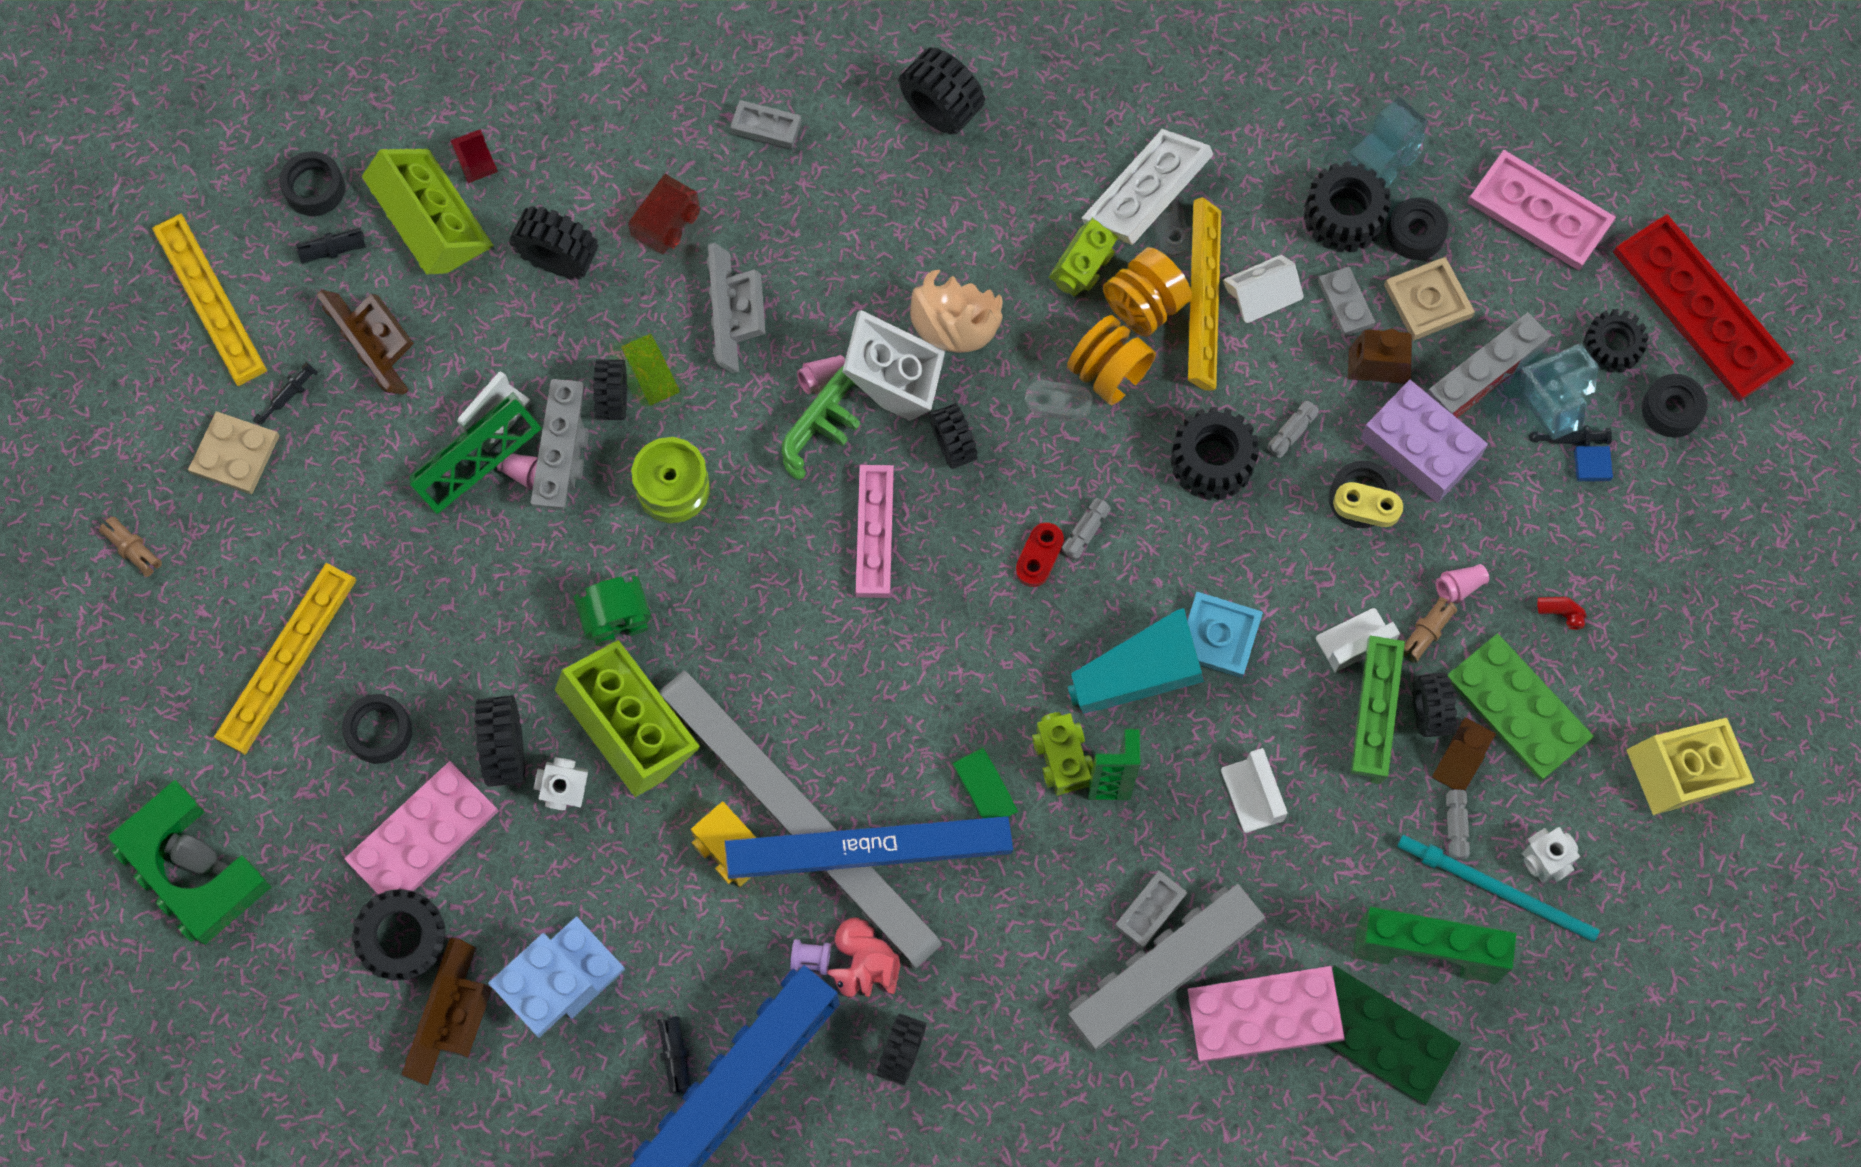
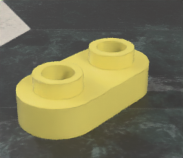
M1354 482L1341 485L1336 491L1333 500L1334 508L1340 516L1379 527H1390L1396 524L1403 512L1402 500L1394 492ZM1347 495H1355L1358 498V501H1349L1347 499ZM1386 502L1391 505L1392 509L1384 510L1380 504Z

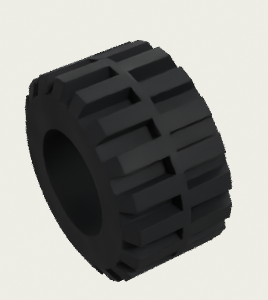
M936 47L925 49L898 79L900 90L914 112L933 128L949 135L959 133L985 105L984 92L971 71L957 58Z
M1345 161L1341 167H1339L1338 163L1330 165L1329 171L1324 168L1319 172L1318 178H1314L1308 192L1303 214L1304 219H1307L1305 226L1308 232L1314 229L1312 238L1316 242L1322 238L1324 240L1323 247L1329 249L1331 244L1337 246L1336 252L1343 253L1345 247H1349L1351 253L1357 252L1359 244L1365 249L1370 246L1371 240L1374 242L1377 240L1380 232L1383 230L1390 210L1391 201H1389L1391 194L1389 188H1384L1386 181L1383 177L1376 178L1377 171L1371 168L1367 171L1364 169V164L1358 163L1356 167L1351 166V161ZM1339 197L1351 198L1362 206L1364 212L1356 216H1347L1336 211L1330 201Z
M1210 407L1209 413H1205L1204 409L1197 410L1195 418L1189 415L1185 418L1184 424H1180L1174 438L1170 459L1171 466L1174 465L1175 479L1181 477L1179 485L1184 490L1189 485L1192 487L1190 494L1197 497L1199 491L1205 493V500H1212L1213 494H1218V499L1222 500L1226 499L1228 492L1232 496L1239 493L1240 487L1245 488L1250 476L1252 477L1258 458L1259 448H1257L1259 441L1257 435H1252L1254 428L1250 423L1243 424L1245 417L1242 415L1232 416V410L1225 408L1224 413L1218 412V407ZM1206 441H1217L1226 445L1231 450L1234 459L1224 465H1211L1204 462L1198 456L1195 448Z
M389 890L374 896L360 909V913L355 918L353 924L352 942L355 947L354 952L362 962L361 964L370 970L373 975L391 981L408 980L427 971L439 958L445 943V924L437 906L426 896L411 890ZM391 914H408L420 926L421 939L419 945L408 955L392 956L386 953L379 945L377 938L378 928L381 922Z

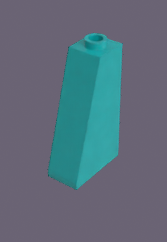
M1184 608L1174 611L1071 673L1074 684L1068 686L1072 705H1079L1082 713L1085 714L1204 682Z

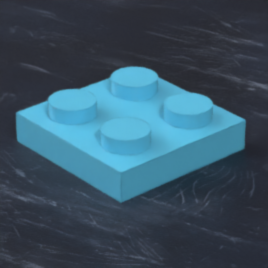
M1196 592L1188 624L1200 666L1243 678L1263 612Z

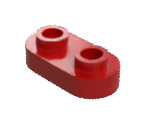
M1041 523L1031 531L1016 564V576L1022 584L1028 587H1038L1047 581L1064 542L1063 532L1057 525ZM1048 534L1052 536L1053 540L1048 543L1043 542L1041 536ZM1029 564H1036L1039 566V570L1031 572L1027 569V566Z

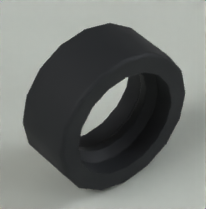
M302 152L293 156L283 166L279 175L280 189L289 206L302 215L309 217L324 215L332 211L342 201L345 194V180L336 161L321 152ZM312 169H321L329 173L331 184L323 194L314 198H303L296 195L294 183L302 173Z
M1355 461L1345 465L1337 472L1329 491V505L1334 515L1344 524L1354 528H1370L1375 525L1347 519L1336 512L1333 505L1336 491L1341 485L1355 477H1365L1373 480L1380 489L1388 490L1395 494L1396 485L1391 474L1381 465L1371 461ZM1386 502L1380 504L1384 510H1391L1392 508Z
M372 694L356 700L347 709L342 721V735L347 746L361 760L372 764L388 763L398 758L408 748L412 738V722L404 707L393 697L383 694ZM373 710H385L394 715L398 722V732L395 738L381 748L373 749L365 746L360 742L357 735V727L360 720L365 714Z

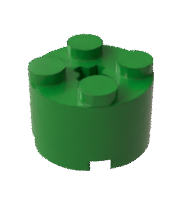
M623 576L608 579L585 588L587 595L581 599L578 593L573 597L586 639L594 640L596 646H603L616 640L615 634L628 631L629 636H633L649 629L647 622L652 619V615L638 576H632L633 582L626 583Z

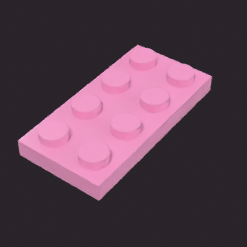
M1506 150L1502 151L1467 202L1578 271L1583 267L1616 218Z
M449 761L344 859L378 895L385 891L397 889L414 891L498 812V809Z
M1331 966L1188 989L1199 1062L1345 1040Z

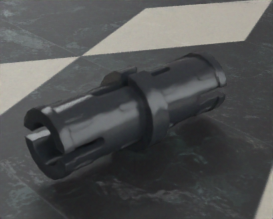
M361 227L334 235L331 232L324 234L325 237L296 244L302 264L330 256L334 259L338 258V254L366 248Z
M680 1016L668 1017L667 1020L664 1018L657 1020L663 1052L660 1053V1059L662 1062L665 1061L669 1094L681 1092V1090L687 1091L692 1086L686 1057L689 1056V1050L684 1048Z

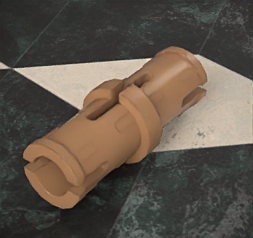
M110 517L106 520L114 529V532L105 524L100 526L99 532L118 548V554L123 559L128 558L145 577H149L154 572L145 563L146 561L156 569L162 565V561L143 545V539L137 534L132 535L116 517Z
M1440 597L1427 616L1417 621L1415 624L1416 630L1405 642L1403 655L1406 657L1410 653L1411 657L1409 660L1413 663L1419 661V658L1432 641L1436 642L1441 637L1442 628L1457 612V608L1452 602L1447 607L1445 606L1448 599Z

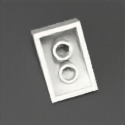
M860 310L856 316L842 372L882 408L911 421L931 411L945 351Z

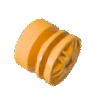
M1147 247L1130 261L1128 269H1121L1115 274V277H1112L1103 285L1104 295L1113 312L1135 333L1144 337L1150 336L1157 330V327L1163 325L1167 321V315H1174L1192 300V291L1189 283L1180 269L1164 253L1151 247Z
M1113 315L1103 318L1085 334L1067 362V368L1075 375L1080 373L1079 379L1084 383L1090 382L1097 377L1093 385V391L1110 405L1118 403L1125 396L1117 388L1123 378L1126 377L1136 386L1150 369L1156 357V352L1139 337L1127 342L1130 329L1124 325L1120 327V321Z

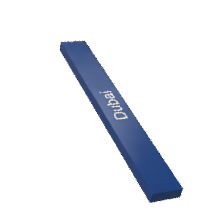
M1008 816L725 841L728 879L1006 855L1013 852Z

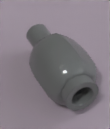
M174 833L164 852L170 854L171 861L174 864L198 875L213 873L218 876L229 866L218 860L217 852L213 847L190 834L180 836Z

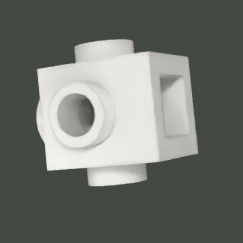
M555 757L554 763L546 762L545 770H537L534 790L540 791L539 800L546 801L545 807L558 810H566L567 805L581 807L588 769L575 767L576 761ZM556 779H563L567 786L559 789L554 785V781Z
M1560 827L1550 833L1544 828L1528 839L1530 845L1522 853L1524 862L1530 873L1538 877L1542 883L1552 877L1557 882L1574 871L1572 864L1580 858L1577 853L1578 846L1575 840L1568 833L1564 834ZM1550 847H1551V849L1553 850V852L1555 853L1556 856H1554V855L1550 852Z

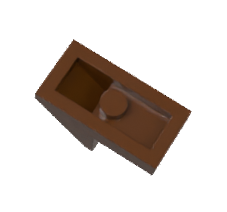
M1464 717L1431 778L1453 790L1465 791L1484 760L1485 753L1496 733Z

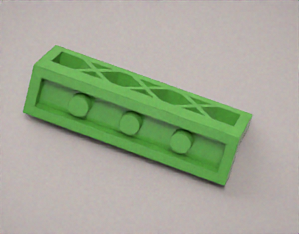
M1372 635L1367 640L1350 773L1371 777L1370 783L1382 784L1389 773L1405 641Z

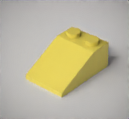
M1727 718L1654 735L1626 749L1653 815L1675 810L1755 783Z

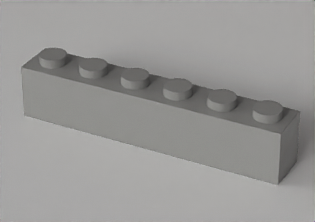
M1239 884L1230 890L1227 886L1222 887L1210 897L1211 905L1203 911L1199 907L1192 910L1182 919L1185 925L1175 932L1171 929L1163 932L1154 940L1155 948L1147 954L1143 950L1137 952L1125 963L1129 968L1118 976L1115 972L1110 973L1097 984L1100 988L1099 991L1091 997H1088L1085 993L1069 1005L1071 1012L1068 1014L1067 1020L1093 1054L1263 923L1265 916Z

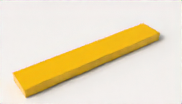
M1202 197L1193 201L1192 300H1190L1188 381L1202 390L1211 391L1216 390L1221 210Z
M182 213L152 227L236 385L240 386L267 372L264 363Z
M325 563L214 736L216 740L246 755L357 581L355 577Z

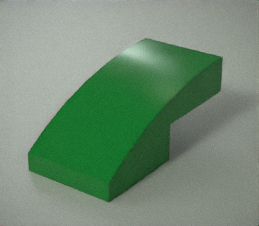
M983 747L951 763L981 819L1009 817L1018 812L1007 788Z

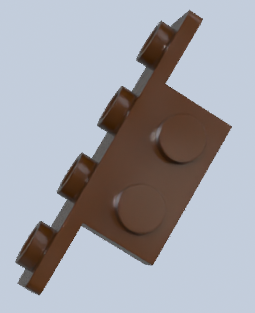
M321 289L317 296L323 303V311L337 322L341 328L339 331L342 337L353 344L359 352L357 354L359 360L375 374L377 385L387 393L392 392L402 395L407 393L409 389L392 366L414 343L378 295L370 294L352 312L338 293Z
M450 937L402 1071L403 1077L419 1084H429L440 1051L469 1057L492 991V987L486 984L465 980L476 947L459 938Z

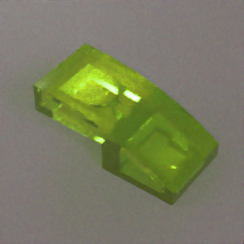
M651 333L620 347L649 406L680 393L676 381Z

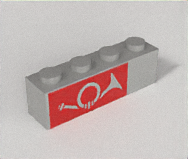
M1527 312L1432 386L1427 394L1458 418L1540 354L1551 335Z

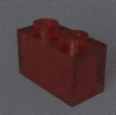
M664 174L628 222L631 237L664 255L669 247L675 248L682 237L681 230L687 222L692 224L700 213L698 193L671 176Z

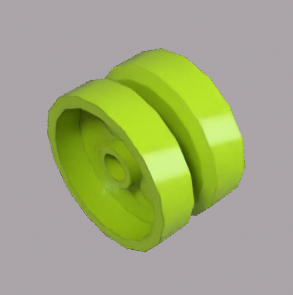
M676 437L658 438L645 445L635 456L631 469L633 486L644 512L652 518L666 523L685 522L696 516L706 505L710 494L706 463L698 448L690 442Z

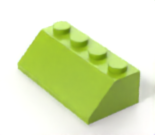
M380 149L361 176L426 275L449 273L494 246L429 149Z
M619 640L561 671L555 688L556 693L634 797L663 782L699 749L698 743Z

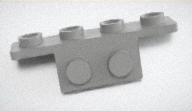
M714 242L708 244L709 257L707 258V267L710 271L711 281L709 296L713 309L711 325L715 336L713 355L719 366L731 373L739 372L737 342L766 334L761 274L753 269L732 276L730 253Z
M552 379L550 382L531 496L533 507L565 509L568 489H574L576 479H582L584 462L583 459H579L581 448L587 447L589 436L588 428H584L580 416L585 389L583 382Z

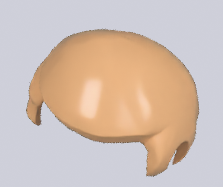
M940 270L928 273L924 278L923 286L915 287L912 292L910 317L917 333L924 341L947 352L964 353L983 348L993 339L996 330L1002 322L1001 309L1003 300L1001 295L999 294L995 298L991 290L981 293L977 290L976 285L972 283L961 287L954 276L950 277L944 285L935 286L934 280Z

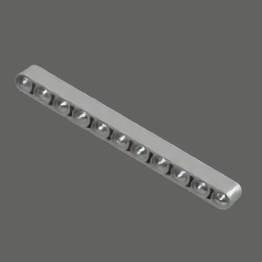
M683 670L659 691L663 699L673 708L679 720L687 728L690 726L698 735L696 738L709 752L712 750L720 758L722 766L733 777L736 775L744 784L743 788L756 802L759 800L767 808L766 812L780 827L783 825L791 835L837 831L686 671ZM871 866L822 871L827 877L831 876L839 885L837 888L851 903L856 902L863 911L861 914L875 929L879 927L887 936L886 940L899 954L903 953L910 960L912 968H918L942 945L932 930Z

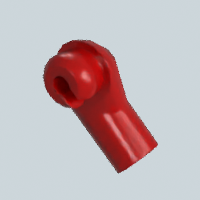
M1566 596L1538 597V614H1560L1567 618L1566 624L1572 630H1580L1585 626L1586 611L1571 598Z

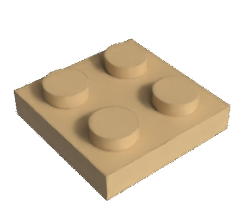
M1446 257L1385 281L1384 286L1408 332L1412 334L1413 341L1470 319L1475 313Z
M216 411L188 471L190 474L252 495L276 445L279 434L276 431Z

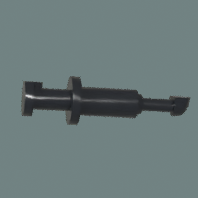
M305 362L302 366L303 370L294 379L290 375L286 377L289 382L270 400L271 406L261 416L257 414L253 421L257 424H263L274 410H281L299 390L304 393L306 390L302 385L312 374L316 376L318 372L308 362Z
M1584 425L1583 430L1555 431L1553 435H1538V432H1531L1529 439L1534 443L1538 441H1553L1556 444L1583 443L1584 446H1590V442L1605 441L1606 444H1611L1612 432L1611 428H1605V431L1590 432L1589 426Z

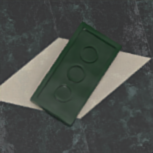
M1334 965L1332 972L1345 1040L1324 1043V1045L1425 1106L1461 1042Z

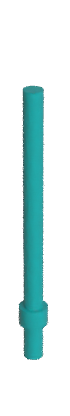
M1402 834L1397 844L1398 848L1421 858V863L1433 869L1437 866L1591 942H1595L1600 929L1443 854V849L1432 844L1426 846Z

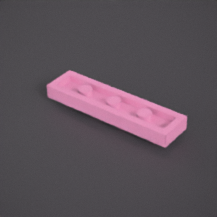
M860 465L856 597L890 598L894 465Z

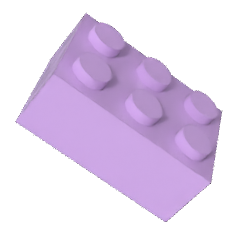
M1411 380L1366 424L1360 438L1437 503L1481 458L1488 443Z

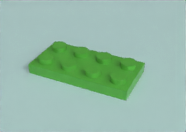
M1498 633L1448 674L1451 685L1540 781H1543L1594 737Z

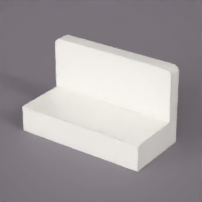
M1283 255L1223 279L1227 292L1237 299L1242 319L1246 323L1300 301L1304 297L1296 265Z
M500 371L460 415L457 422L463 433L512 392L519 397L526 409L531 405V400L512 387L508 382L507 376ZM520 413L508 422L507 431L521 416ZM503 426L495 433H503ZM488 438L482 443L481 448L489 453L500 439Z
M1372 608L1317 635L1316 641L1334 672H1337L1365 658L1367 640L1370 635L1397 640L1400 632L1394 622L1385 625L1377 610Z
M1263 748L1250 752L1247 760L1222 767L1221 773L1243 832L1248 833L1285 820L1288 813Z

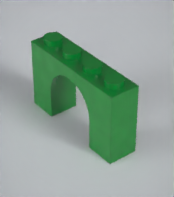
M174 780L112 832L108 838L115 845L111 852L124 866L131 863L138 871L133 875L136 881L146 891L153 888L159 895V898L155 900L156 904L169 917L174 913L182 923L177 927L191 943L197 939L206 945L272 886L243 855L238 857L212 881L203 886L185 889L173 886L170 883L164 867L165 847L174 833L179 835L205 813L203 808L187 790Z
M1369 907L1357 923L1353 959L1388 965L1394 958L1400 956L1436 958L1461 965L1460 978L1496 984L1513 969L1517 933Z

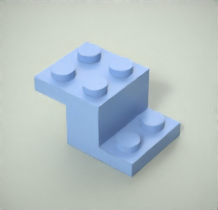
M576 916L551 940L542 933L498 973L489 984L539 1038L565 1013L571 1019L575 1017L618 977L625 968Z

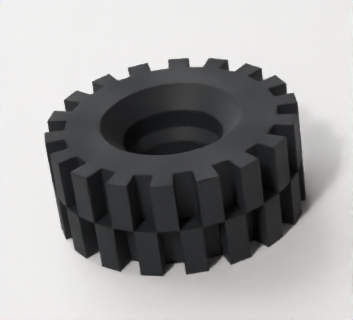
M530 206L529 209L525 208L509 238V244L514 246V252L520 253V257L523 260H529L531 262L530 265L536 268L540 267L544 271L555 273L558 276H565L569 280H574V278L579 280L586 275L599 248L597 239L592 237V233L589 230H584L582 224L579 222L574 223L571 221V217L567 215L564 217L559 215L558 211L551 210L549 212L545 207L537 209L535 206Z
M508 695L476 700V744L479 752L478 759L481 765V773L486 787L523 783L525 780L524 745L520 714L515 697Z

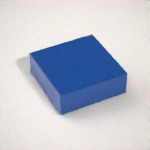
M1577 446L1574 449L1577 481L1612 480L1610 446Z

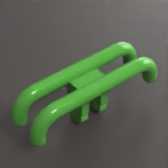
M844 365L835 373L787 433L782 442L781 452L785 469L797 480L803 479L806 474L803 469L804 460L798 456V453L816 431L841 446H844L848 441L842 431L826 420L828 416L853 430H856L861 424L855 416L838 405L848 390L856 385L842 372Z

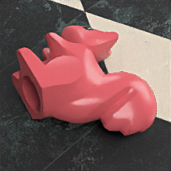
M849 918L842 922L835 935L837 949L842 954L853 957L851 967L847 969H829L827 974L835 980L839 991L847 998L855 996L860 985L862 993L866 997H870L873 984L875 983L882 984L888 993L895 994L900 970V957L894 953L886 942L874 938L875 929L869 926L868 921L860 918Z

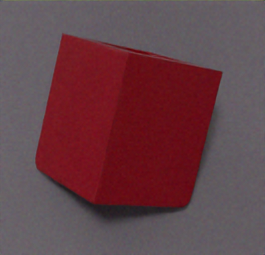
M480 129L450 140L468 184L498 172Z

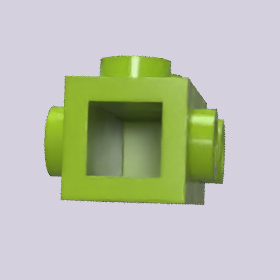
M1092 217L1078 230L1049 275V278L1056 283V286L1061 291L1069 293L1074 297L1084 289L1089 291L1100 277L1096 273L1101 265L1104 267L1113 257L1115 250L1112 247L1118 236Z
M1054 712L1041 718L1040 722H1037V734L1032 735V741L1036 754H1043L1047 767L1042 768V773L1047 788L1054 787L1056 796L1089 787L1093 761L1090 755L1084 756L1080 743H1084L1085 738L1080 723L1073 722L1071 713L1062 715L1061 712Z

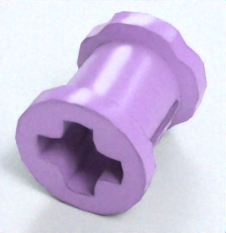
M794 939L790 970H798L805 965L810 970L820 971L821 975H827L831 943H824L823 946L802 944L800 940Z

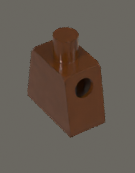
M1367 329L1350 346L1348 379L1406 384L1411 380V333L1398 332L1395 329Z

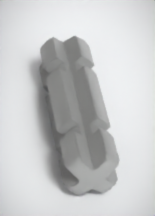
M1304 401L1298 408V411L1278 431V435H1275L1268 443L1267 450L1273 456L1281 458L1287 452L1289 445L1292 446L1307 428V425L1316 418L1319 412L1317 406L1313 405L1310 401Z
M1093 499L1088 507L1090 512L1083 514L1070 534L1073 536L1072 539L1069 537L1062 546V551L1069 558L1071 557L1076 560L1085 550L1083 545L1087 546L1102 524L1100 519L1104 520L1110 512V506L1104 500Z
M1450 790L1446 794L1447 807H1450L1449 811H1447L1448 839H1451L1450 844H1448L1449 856L1453 859H1466L1470 854L1469 842H1466L1469 837L1468 810L1464 809L1465 805H1467V793L1464 790Z

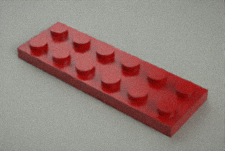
M1668 214L1615 247L1613 253L1738 402L1790 369L1794 364L1787 353Z

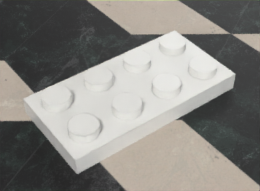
M1162 129L1082 217L1084 224L1093 217L1118 236V240L1133 245L1214 155L1210 145Z

